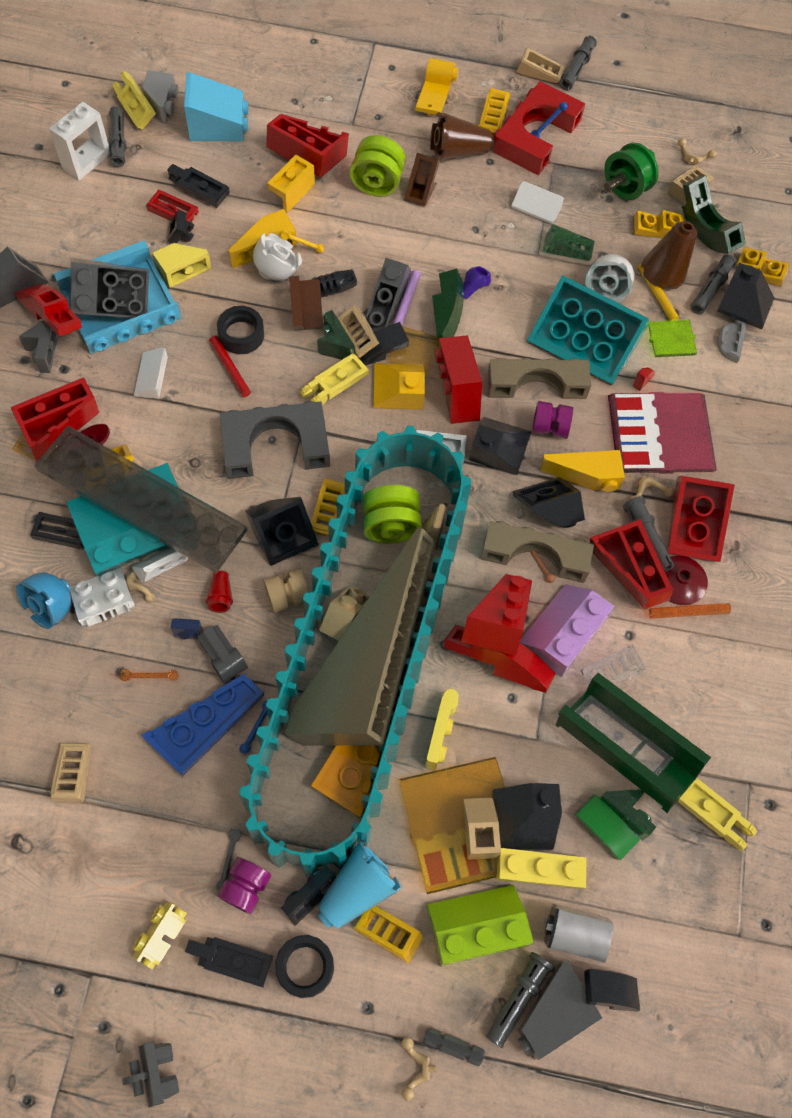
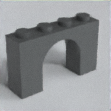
M306 401L302 404H281L277 407H255L251 410H230L220 413L225 467L228 479L254 476L251 457L252 444L261 433L270 429L287 430L299 439L305 470L330 467V454L322 401Z

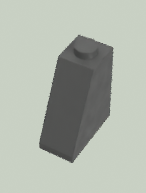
M8 246L0 253V308L17 300L14 292L40 283H48L37 265Z
M568 960L557 965L518 1029L521 1035L518 1042L527 1057L532 1055L534 1060H540L602 1019L596 1006L586 1003V990Z

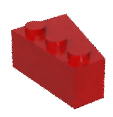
M280 114L267 124L266 147L289 161L295 155L303 158L314 165V175L321 178L347 156L349 133L342 132L339 135L329 132V127L321 126V129L308 126V121Z
M466 335L439 338V348L435 349L436 364L439 363L440 379L443 380L450 422L455 424L480 421L482 379L469 337Z
M84 377L10 407L37 463L99 414L95 397Z
M641 519L590 537V543L594 544L593 554L644 609L670 601L673 588Z
M505 574L467 616L461 642L516 656L524 631L532 580L525 579L522 576Z

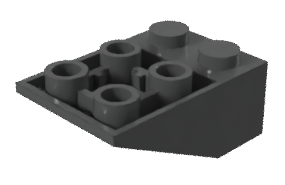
M71 258L69 308L75 314L135 318L147 313L149 269Z

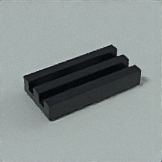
M43 512L38 513L30 534L32 539L84 550L78 531L42 524V521L76 528L73 519ZM39 530H40V531H45V532L54 533V534L39 532Z

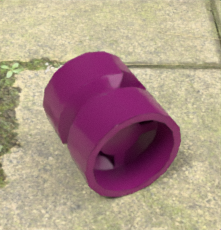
M538 401L532 433L547 435L551 432L553 437L567 439L572 423L573 407L561 404L553 407L552 403Z
M237 857L230 870L232 878L231 880L224 881L217 897L251 915L259 901L258 891L265 890L272 875L256 864Z

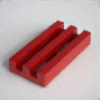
M159 189L146 204L147 211L169 221L177 210H180L178 208L188 212L186 214V221L190 222L194 220V215L197 216L199 213L197 206Z

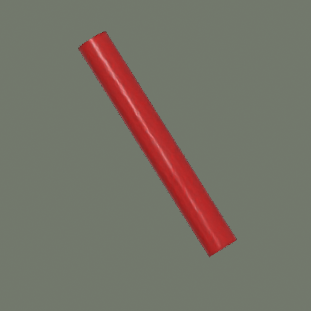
M212 336L209 342L242 397L249 396L251 391L217 336Z

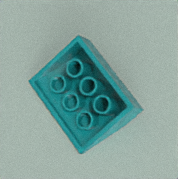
M562 275L527 341L563 360H589L590 374L613 385L649 325V318Z
M168 463L66 502L84 549L97 576L198 536L197 527Z

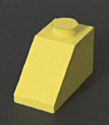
M173 243L153 252L156 268L169 288L211 269L210 257L206 249Z

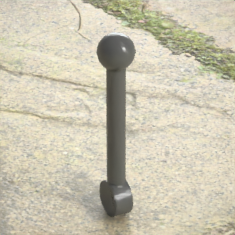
M236 829L229 832L230 844L221 879L216 884L217 891L220 890L224 881L227 880L235 845L241 838L240 832Z

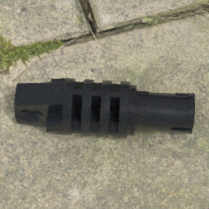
M353 269L335 271L310 279H318L320 281L321 298L338 294L357 286V279Z

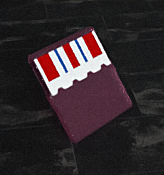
M650 392L612 393L608 395L614 450H620L624 473L674 474V472H714L717 470L705 394Z

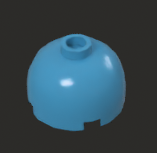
M41 572L23 579L16 586V594L24 610L28 607L35 614L30 618L39 626L49 629L67 616L71 607V595L69 593L70 586L64 579Z

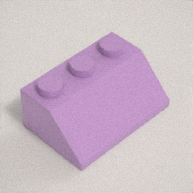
M565 584L524 634L520 643L539 656L556 674L562 677L607 620L615 606L593 590Z

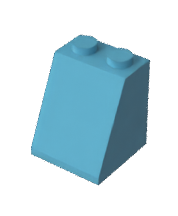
M186 73L184 109L190 141H244V132H248V118L245 115H249L248 101H244L243 91L193 73Z

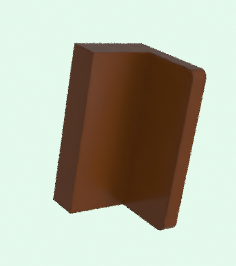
M299 276L289 277L294 330L322 329L323 315L320 281L318 279L300 281Z

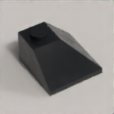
M739 262L717 312L762 330L774 301V296L762 271Z
M483 417L471 447L469 461L518 475L532 431Z
M560 477L513 491V496L525 506L559 527H573L577 522L585 520L581 491Z
M301 497L269 500L245 510L254 535L270 566L319 545Z
M528 783L492 790L493 802L499 822L501 848L515 850L554 849L562 816L559 784Z

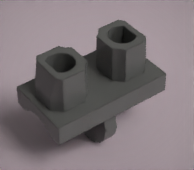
M154 1041L138 1046L143 1073L140 1071L139 1060L129 1062L131 1076L122 1078L123 1086L133 1085L134 1097L144 1094L142 1080H144L148 1108L163 1104L164 1099L179 1093L176 1074L160 1079L158 1065L173 1061L171 1043L154 1045Z

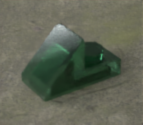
M333 310L323 313L324 324L322 325V330L325 336L317 340L318 353L343 360L352 353L355 354V345Z
M641 789L606 791L600 799L642 841L649 837L656 826L651 822L652 819L646 812L640 809L636 810L633 807L644 792Z

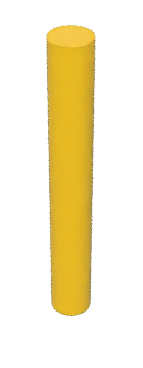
M640 264L638 270L671 323L677 321L679 316L662 288L651 284L644 277L643 267L641 268Z

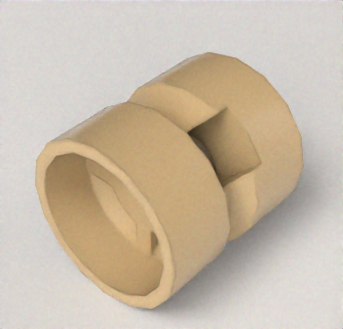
M300 568L286 572L284 578L276 575L263 580L274 613L288 609L291 603L295 606L303 604L304 594L309 592Z

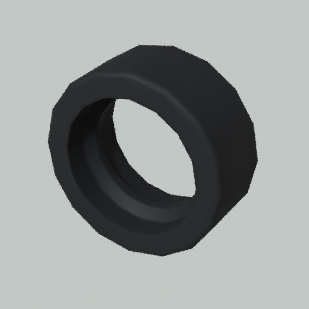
M243 305L233 306L226 309L217 321L219 340L224 348L231 353L248 354L255 351L264 340L263 319L259 312L251 307ZM236 322H248L255 326V331L245 338L231 337L227 334L226 330Z
M311 935L296 936L288 940L279 950L275 961L276 977L281 987L290 995L299 998H310L318 995L329 985L334 973V960L329 947L321 939ZM304 947L317 951L323 960V971L320 978L309 986L295 984L287 973V962L290 955L295 950Z

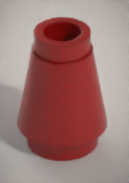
M215 571L213 573L206 597L208 608L213 612H227L233 604L229 574L226 571Z

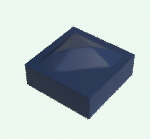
M174 618L171 622V630L175 638L183 640L198 639L197 637L203 631L199 620Z

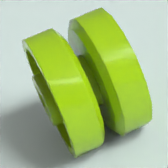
M379 135L368 136L362 139L357 147L355 158L350 167V178L360 191L376 197L391 195L398 188L406 163V155L399 144L390 138Z
M385 485L367 491L363 495L364 535L369 540L377 543L395 544L409 541L415 530L422 528V518L419 514L421 508L420 494L417 490L402 485Z

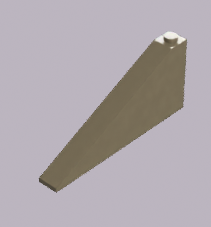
M423 528L415 530L294 705L285 734L302 746L384 745L436 541Z

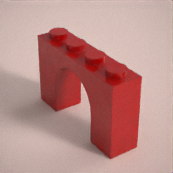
M539 81L534 88L528 91L526 99L518 103L513 115H509L506 118L504 126L496 130L493 153L539 176L550 162L553 145L532 135L524 126L536 121L545 122L559 108L561 102H566L568 105L567 110L562 111L550 124L572 133L582 120L586 103Z

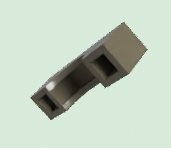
M529 358L490 359L488 368L489 398H513L516 391L522 385L529 382H543L554 387L562 399H587L591 388L589 360H555L552 358L546 360H532Z
M490 521L481 560L507 566L516 555L536 551L553 563L559 578L584 583L590 571L594 544L587 543V541L580 538H564L557 533L538 532L530 527L520 528L511 526L504 521Z

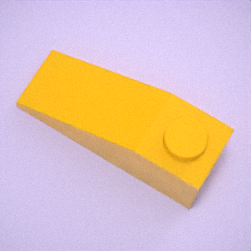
M284 209L263 216L228 250L232 269L254 261L253 251L262 234L265 233L267 237L270 233L280 236V231L287 229L289 234L296 236V229ZM287 239L293 246L297 245L296 241Z
M620 450L544 454L540 465V471L560 477L563 480L594 491L613 492L620 489L625 478Z

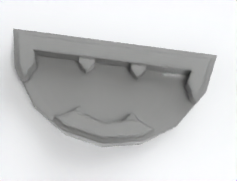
M739 320L723 326L718 336V347L721 353L728 360L738 363L741 356L747 326L746 323Z

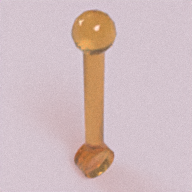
M123 669L119 675V678L125 682L129 681L130 678H169L171 681H175L179 677L176 670H171L169 673H131L130 670Z

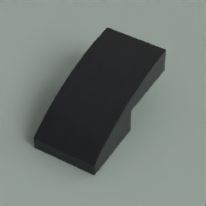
M397 322L374 332L379 344L359 359L367 366L385 360L387 353L409 347V339L401 323ZM370 339L366 340V341H365L364 343H362L359 347H360V348L363 347L365 344H367V343H368L369 341H371V340H370Z
M588 969L584 971L587 1004L609 1006L611 1010L640 1011L637 978L605 970Z

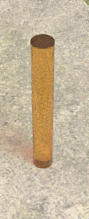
M730 603L649 609L650 619L731 613Z

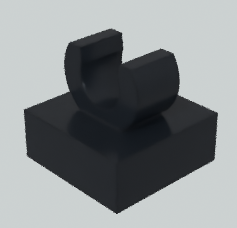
M177 210L168 225L167 242L177 244L180 239L190 242L194 237V234L189 233L194 228V224L186 221L187 213Z

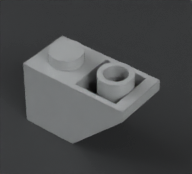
M147 71L142 86L144 96L156 112L155 115L163 124H167L169 115H172L174 111V99L178 98V84H175L174 74Z

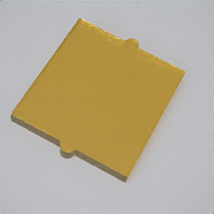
M403 326L409 339V347L393 351L389 362L394 364H423L425 374H427L435 355V349L439 346V339L436 336L424 333L423 330L417 331Z

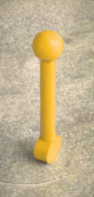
M287 229L280 231V237L283 240L291 239L314 248L318 253L324 251V246L320 243L314 244L291 235Z

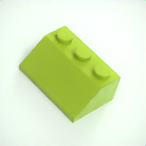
M514 885L427 904L440 967L528 947L534 943L526 911Z

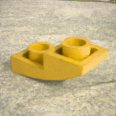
M637 210L633 216L634 234L647 237H664L676 223L684 222L683 215L662 210L659 215Z
M744 247L737 266L739 262L753 266L755 269L762 271L767 283L782 286L789 269V263L767 259L766 251Z

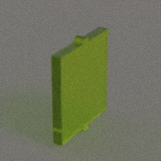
M690 320L649 322V342L652 343L655 358L694 356L697 354L696 335L693 334Z

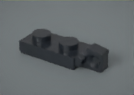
M172 164L167 169L168 178L175 183L174 185L215 208H218L230 193L227 185L193 167L184 170Z
M207 937L205 944L189 939L185 950L188 954L200 957L198 965L206 970L264 988L274 957L216 937L214 939Z

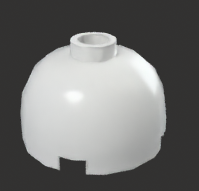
M264 233L254 248L253 260L259 274L263 278L283 281L293 276L301 266V255L299 252L295 255L291 250L293 245L287 240H283L280 236L270 233L267 237Z
M608 254L601 256L589 268L586 274L585 285L587 288L620 303L632 291L635 275L633 267L627 259L620 255Z

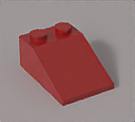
M688 476L677 477L672 504L668 553L721 562L735 484Z

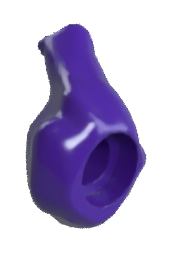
M477 266L470 268L466 272L463 283L464 299H468L476 290L490 285L491 274L488 270Z

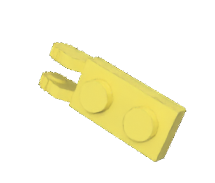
M122 71L120 76L126 85L123 86L118 82H114L112 87L135 126L143 130L156 112L133 77L128 72Z
M352 353L314 377L313 381L301 389L300 395L303 398H308L320 389L322 392L314 396L311 401H322V405H324L328 399H332L369 375V369Z
M450 688L446 689L442 695L425 763L427 769L434 771L438 762L444 763L447 746H443L442 743L444 735L450 736L454 720L449 719V717L455 714L459 702L458 692Z
M698 778L677 801L738 850L744 851L747 843L730 829L733 824L748 836L754 837L757 833V829L741 816V812Z

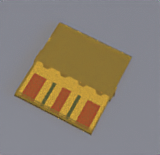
M488 758L399 779L410 823V838L416 848L426 893L431 894L496 878L497 858L467 860L463 799L493 798L492 790L505 787L497 758Z

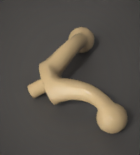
M685 138L678 140V146L682 147L684 160L690 165H697L708 158L713 159L717 155L716 150L711 149L707 154L697 157L688 152Z
M642 476L638 482L637 494L631 496L630 499L642 496L645 488L651 486L662 490L666 497H672L674 490L671 487L667 488L652 477Z
M146 556V557H143V558L141 559V561H144V560L148 559L149 557H147V556ZM133 570L128 573L126 584L129 590H138L145 594L147 602H153L155 594L143 585L136 583L137 575Z
M405 1037L401 1043L402 1047L422 1066V1071L410 1081L401 1094L405 1101H411L414 1097L413 1089L422 1082L429 1081L430 1072H437V1065H430L429 1057L418 1053L413 1048L414 1042L412 1038Z

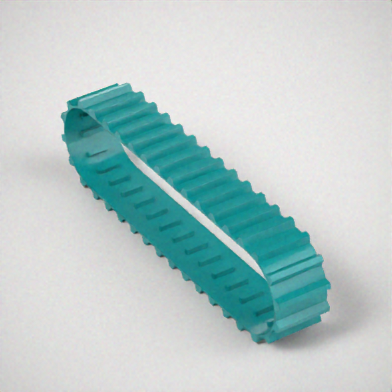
M407 426L403 433L392 435L384 431L378 432L377 442L368 449L359 448L356 451L355 471L346 472L345 495H338L337 518L330 519L328 524L329 542L322 543L320 547L321 567L313 568L311 573L313 592L305 593L303 597L305 618H296L294 623L296 644H289L285 649L288 670L277 672L275 679L279 696L278 698L268 699L266 708L270 720L269 725L258 727L256 733L261 748L260 752L256 755H249L246 762L251 774L250 784L240 788V798L246 811L251 812L252 815L245 825L255 844H266L271 861L278 868L288 862L292 865L303 867L305 876H310L317 867L332 863L341 869L346 863V855L352 852L360 842L364 846L368 845L371 837L369 819L380 816L383 794L378 790L388 789L392 767L388 762H395L397 758L399 735L404 734L408 709H411L415 685L419 682L423 658H426L430 634L434 630L437 611L441 606L444 587L447 585L451 563L454 561L458 539H460L471 488V478L464 476L462 471L463 453L461 451L452 452L448 446L442 443L443 435L438 432L430 437L417 433L414 426ZM403 466L424 469L440 478L449 488L452 494L451 504L455 505V510H448L445 526L449 527L448 534L441 533L438 548L443 550L441 558L434 557L431 573H435L433 583L427 581L424 594V597H428L426 608L419 607L417 621L421 622L419 632H413L409 646L414 647L411 659L406 658L403 672H406L403 685L399 684L396 698L399 700L395 712H392L389 722L391 727L387 740L385 739L384 745H379L378 751L383 752L378 768L372 766L370 771V778L375 780L370 796L363 795L362 807H365L366 811L360 824L354 822L351 827L352 834L339 845L336 841L331 844L332 848L321 852H312L311 849H305V853L291 851L287 849L286 843L282 840L277 844L265 834L269 829L265 820L258 823L257 806H263V798L260 791L264 779L270 778L269 765L274 750L279 751L280 743L278 738L283 723L288 724V708L292 697H297V681L300 672H305L306 655L309 646H314V631L318 620L322 621L325 598L326 596H331V580L334 571L339 572V556L342 548H347L348 530L350 525L354 526L357 503H362L363 489L366 484L382 471Z

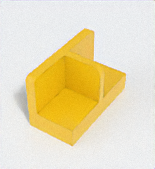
M295 155L267 183L268 190L282 198L283 209L286 212H289L315 185L314 165Z

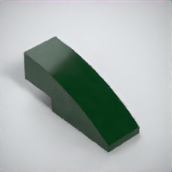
M458 269L439 273L441 293L432 295L438 339L454 337L463 310L464 287Z

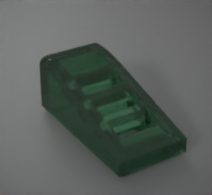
M552 224L545 236L542 251L590 261L595 241Z

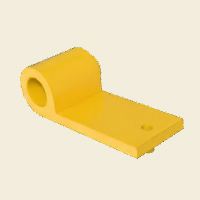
M429 58L425 83L415 111L424 112L427 115H436L443 111L452 82H456L458 78L459 68L456 67L455 62Z

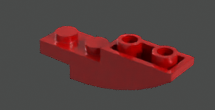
M40 283L14 292L15 297L37 320L43 319L58 336L67 335L82 328L81 320L68 307L67 298L52 286Z
M456 624L445 638L444 648L477 659L483 663L495 666L493 675L530 687L533 690L546 693L555 678L556 673L539 656L521 643L519 644L516 656L463 643L461 640L464 627Z

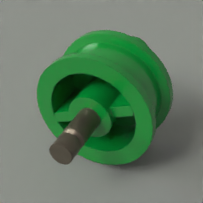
M632 142L623 146L620 151L612 153L607 158L604 166L607 181L604 184V189L607 192L613 191L624 200H635L643 192L653 188L657 183L659 175L654 152L640 143Z

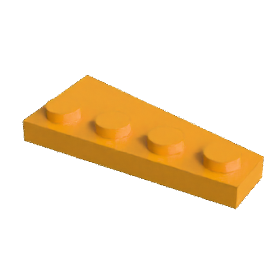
M336 745L310 788L352 815L360 818L364 808L362 807L363 795L368 794L371 785L370 771L372 766L375 767L377 765L380 751H378L379 745Z

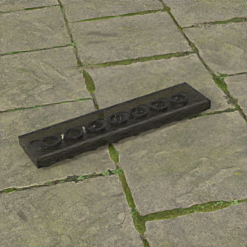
M70 426L64 429L34 465L38 472L216 574L248 531L247 526Z

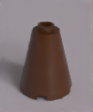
M443 112L436 114L435 117L439 119L437 123L432 124L430 135V150L435 151V155H431L433 158L445 160L485 154L493 148L494 136L491 135L489 129Z
M687 221L676 223L644 257L641 268L643 267V275L651 284L663 289L665 286H673L672 289L682 286L687 277L697 237V230L692 223Z

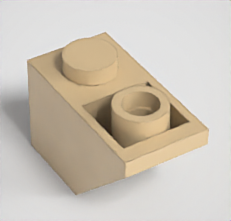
M349 586L330 603L319 631L339 641L370 596L358 587Z
M493 798L463 799L467 860L497 858L501 853L499 822Z

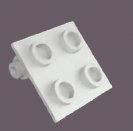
M121 568L70 586L77 618L82 627L86 625L91 627L102 622L100 614L104 621H106L105 613L108 611L112 618H114L113 609L116 610L117 615L130 612V608L135 607Z

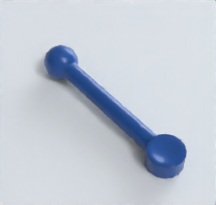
M561 102L559 108L537 130H533L531 134L539 138L540 133L562 111L567 110V103Z
M268 700L263 702V710L246 742L239 747L242 754L250 752V744L257 733L258 727L261 726L268 713L266 708Z

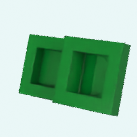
M595 794L574 814L591 836L597 837L616 860L621 861L640 840L627 824Z

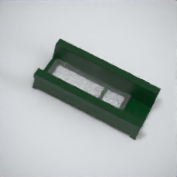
M597 673L591 679L585 694L571 708L565 705L559 711V717L555 724L558 728L561 726L663 806L661 809L666 813L672 809L711 759L708 754L600 673Z

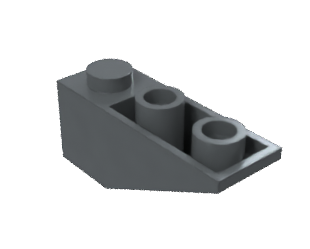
M385 258L365 317L372 331L376 332L390 325L412 272L409 265Z

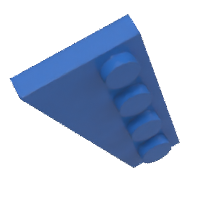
M243 674L212 692L211 696L201 702L197 701L189 706V709L176 717L172 716L164 721L161 726L152 731L149 730L141 736L183 777L265 696L264 692Z

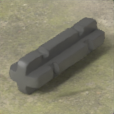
M432 1027L426 1030L423 1039L425 1045L434 1049L438 1047L439 1051L461 1060L465 1058L468 1063L475 1066L482 1064L485 1055L484 1049L472 1045V1047L468 1046V1042L446 1033L442 1035L440 1034L441 1031Z

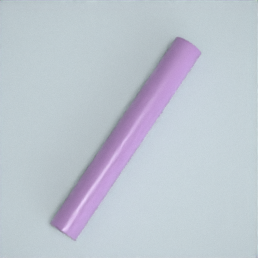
M413 270L393 324L400 322L403 326L421 276L418 270Z

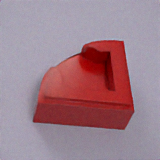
M649 367L642 368L637 373L633 387L641 391L654 377L655 371Z

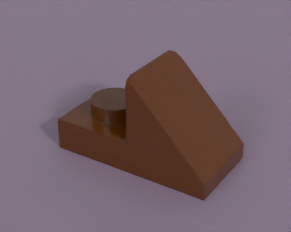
M421 153L416 154L404 197L405 200L423 206L427 205L437 184L434 180L440 163L439 159Z

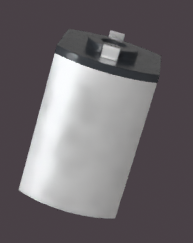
M553 903L550 914L544 920V942L546 946L605 963L613 935V922L607 917Z

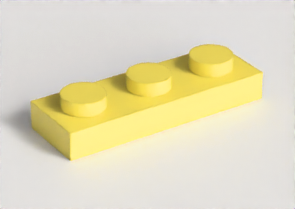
M501 848V853L497 857L496 880L585 889L586 857Z

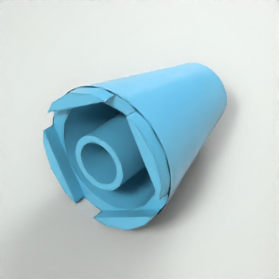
M362 842L355 847L318 905L321 911L318 916L329 928L333 925L336 928L342 927L402 888L396 876L393 879L388 876L390 874L389 868L370 848L367 846L364 848Z

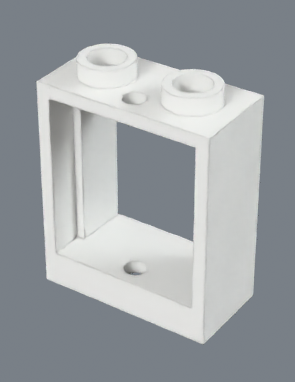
M84 102L80 103L49 128L62 169L78 181L111 155L100 113ZM88 128L90 139L75 151L72 141Z

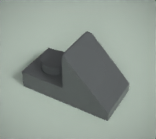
M43 320L22 333L19 338L25 350L33 351V362L37 364L40 372L51 373L58 335Z

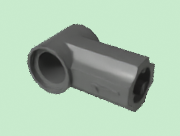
M218 625L207 627L197 637L201 646L212 660L211 664L223 683L248 668L236 647L233 648Z

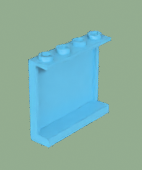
M145 240L92 259L94 261L149 269L147 313L135 318L75 314L81 320L82 328L79 331L90 354L103 351L107 347L120 342H126L133 337L149 333L156 328L182 319L177 301L174 302L151 258ZM70 268L54 273L62 295L67 298L68 307L70 305Z

